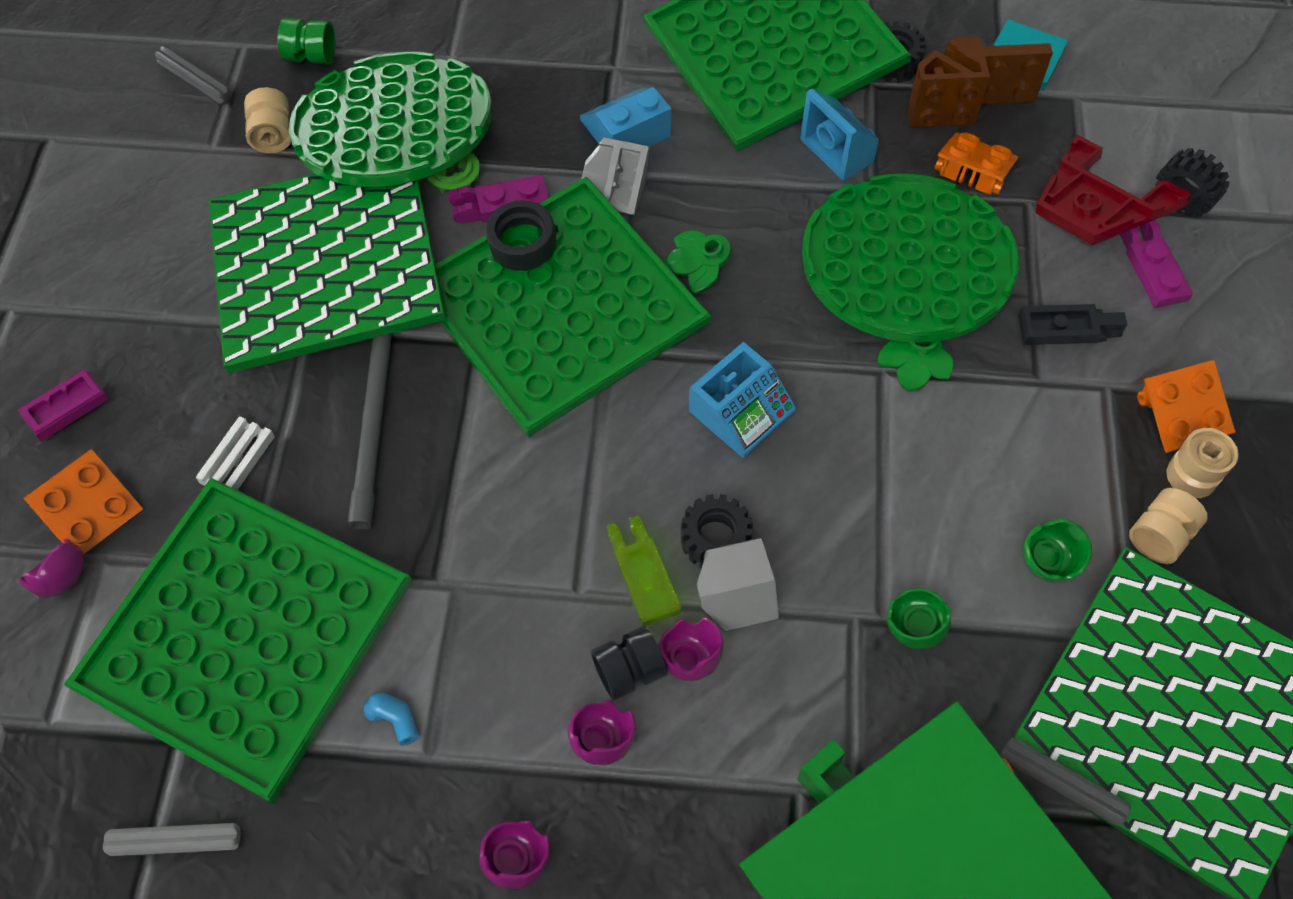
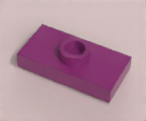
M85 368L21 407L18 411L37 438L42 442L109 399Z

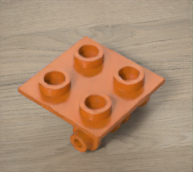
M956 132L938 153L939 159L934 169L940 171V176L956 181L962 166H964L958 181L960 184L964 182L969 169H972L974 171L968 187L972 188L978 173H981L975 189L990 196L992 193L999 195L1004 184L1003 180L1019 156L1011 154V150L1001 145L990 146L980 142V139L971 133L963 132L960 134Z
M1215 360L1144 379L1146 386L1143 387L1142 391L1138 392L1137 399L1141 406L1153 409L1165 453L1181 449L1187 437L1194 430L1201 428H1214L1227 435L1236 433Z
M92 449L23 498L63 544L66 543L63 540L68 538L81 548L83 555L144 510Z

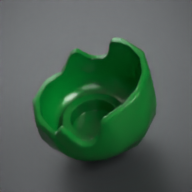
M1063 518L1036 526L1029 532L1022 546L1024 562L1036 577L1051 583L1064 582L1080 575L1085 571L1093 556L1091 539L1082 526Z
M924 588L909 589L890 601L887 623L890 632L901 645L913 650H927L939 645L947 636L951 627V611L949 605L937 593Z

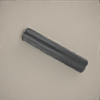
M162 46L160 50L155 52V57L158 58L157 62L219 104H226L228 100L232 99L233 93L228 85L168 46Z
M1011 738L1006 743L1001 753V758H1006L1010 765L1115 826L1122 825L1128 818L1131 805L1127 801L1017 738Z

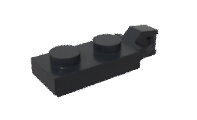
M1095 304L1023 306L1018 314L1023 345L1098 343L1107 341V338L1122 337L1128 325L1125 312L1103 313L1102 309H1096Z

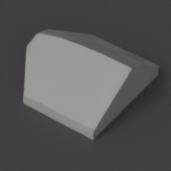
M603 138L599 142L598 147L585 161L582 178L587 176L619 213L635 216L646 183L650 147Z
M762 538L706 550L704 562L696 583L702 609L724 631L779 619L775 578Z

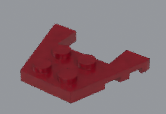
M1077 135L1071 143L1069 152L1063 156L1057 173L1053 174L1036 205V214L1093 246L1186 207L1189 204L1191 193L1166 180L1161 181L1142 198L1128 193L1087 171L1088 168L1101 159L1103 148Z

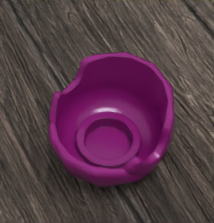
M68 538L64 539L63 541L66 543L57 545L35 568L19 578L18 583L39 597L50 598L62 595L77 583L83 571L84 556L81 548Z
M703 617L698 623H688L684 619H680L672 629H668L662 634L658 647L668 673L681 680L696 681L709 676L715 671L722 657L724 640L721 629L709 618Z
M612 700L600 704H587L576 710L568 725L567 732L571 748L579 758L592 765L606 766L612 765L625 757L634 741L637 728L633 712L631 710L623 712L616 707Z
M505 821L493 826L480 843V867L485 876L499 888L520 890L530 886L538 880L547 867L550 846L549 837L547 834H540L531 821Z

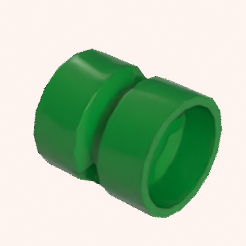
M283 18L278 29V49L283 61L304 62L307 58L310 63L331 64L333 62L336 38L331 21L310 20L306 25L304 19Z

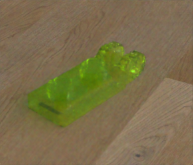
M638 515L630 518V528L637 543L625 546L621 531L616 524L608 525L606 528L614 549V557L641 625L649 626L681 614V605L653 538L648 537L641 518Z

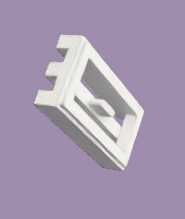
M239 416L197 474L196 479L199 484L205 486L210 478L222 483L232 468L237 466L225 485L238 490L275 436L272 430L267 428L263 430L258 424L254 422L249 424L245 418ZM257 437V440L254 442L252 447L249 449V451L243 458L242 454L244 453L248 445L251 443L253 438Z

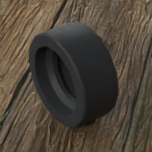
M525 200L509 202L496 209L487 221L486 236L491 254L505 268L513 271H528L540 267L550 259L555 251L556 233L554 222L550 212L540 204ZM520 224H531L540 228L543 232L540 239L525 247H511L503 244L500 239L505 231Z

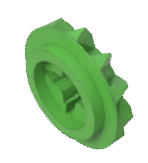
M470 152L454 165L426 178L431 188H439L442 194L447 190L463 186L471 187V183L479 179L480 164L477 157ZM458 166L459 173L454 172L452 176L448 177L447 171L452 172Z

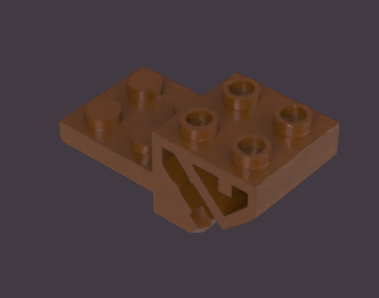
M980 36L952 39L947 43L944 54L934 50L918 64L907 109L909 128L975 125L982 104L1036 102L1053 54L1050 43L982 46Z

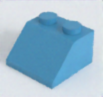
M654 87L634 90L580 115L581 122L598 144L603 138H609L650 147L671 137V107Z
M815 89L807 91L800 140L843 181L874 163L879 142L875 133L865 127L853 115L850 109L844 107L834 97Z

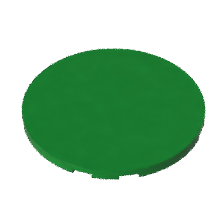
M393 52L354 61V67L340 73L334 70L325 75L314 84L315 89L311 93L302 95L295 105L289 120V135L294 151L301 163L310 171L322 178L340 184L359 187H382L404 184L429 177L463 159L485 136L492 120L493 110L490 92L482 77L475 75L468 65L453 58L448 60L435 58L433 53Z
M900 173L869 177L868 181L854 186L848 184L828 196V200L819 209L813 212L804 232L802 264L806 279L817 298L828 310L844 322L877 337L901 342L914 341V343L934 342L937 339L939 341L949 340L975 331L988 323L1003 309L1014 289L1019 271L1017 244L1010 228L1007 225L1004 226L996 216V210L976 194L970 196L956 189V184L930 176Z

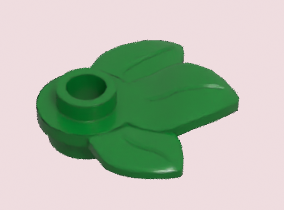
M689 230L674 237L678 249L673 250L667 256L664 263L674 275H688L690 291L692 294H696L706 290L718 280L720 268L728 263L732 249L729 241L722 235L713 234L706 236L700 231ZM713 248H718V249H717L715 252H713V253H709V252H708L709 250H711V249H713Z
M939 339L926 343L891 340L882 348L877 361L878 366L898 369L897 378L899 384L908 392L922 389L928 383L931 376L948 380L954 366L951 355L941 348L942 342ZM918 344H924L927 347H921Z

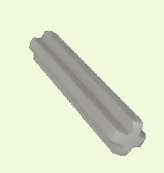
M235 823L110 829L104 835L103 851L110 856L235 850L240 844L241 831L240 827Z

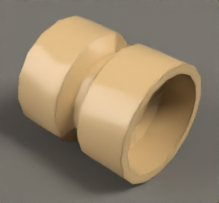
M265 87L252 90L246 95L244 101L247 143L253 149L263 153H277L285 150L291 143L288 98L284 93L273 88Z
M1201 428L1194 430L1169 462L1166 470L1167 479L1173 488L1188 492L1195 498L1209 496L1236 465L1238 460L1237 446L1227 434L1217 429Z
M1166 488L1159 493L1148 507V511L1144 512L1130 529L1129 538L1137 550L1147 558L1158 563L1171 564L1177 560L1188 546L1189 540H1192L1206 523L1207 512L1204 506L1188 492L1177 488Z

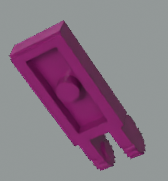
M543 175L478 186L475 189L463 186L453 189L448 193L450 204L457 206L452 210V217L454 221L460 224L481 220L482 222H487L496 209L503 204L516 200L532 201L539 204L548 199Z
M1156 220L1140 226V231L1145 240L1143 242H1140V232L1137 227L1120 234L1127 249L1126 254L1153 307L1158 308L1190 300L1193 292L1163 237L1161 238L1160 227Z

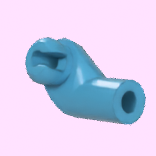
M381 692L372 694L369 700L364 703L363 714L369 721L384 719L392 723L399 745H409L420 738L410 707L406 702Z

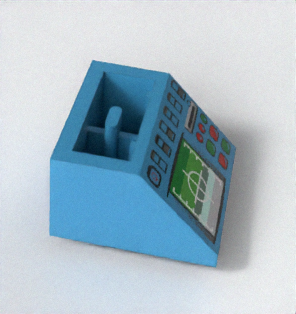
M744 342L689 388L688 411L742 458H745L796 412L794 403L772 365Z

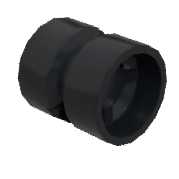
M646 626L623 635L621 644L609 641L590 650L600 680L613 701L635 691L636 682L638 681L648 685L667 676V668L653 635Z

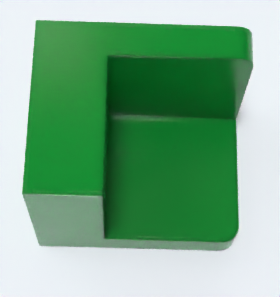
M834 739L801 767L797 778L819 804L855 778L841 763L846 752Z

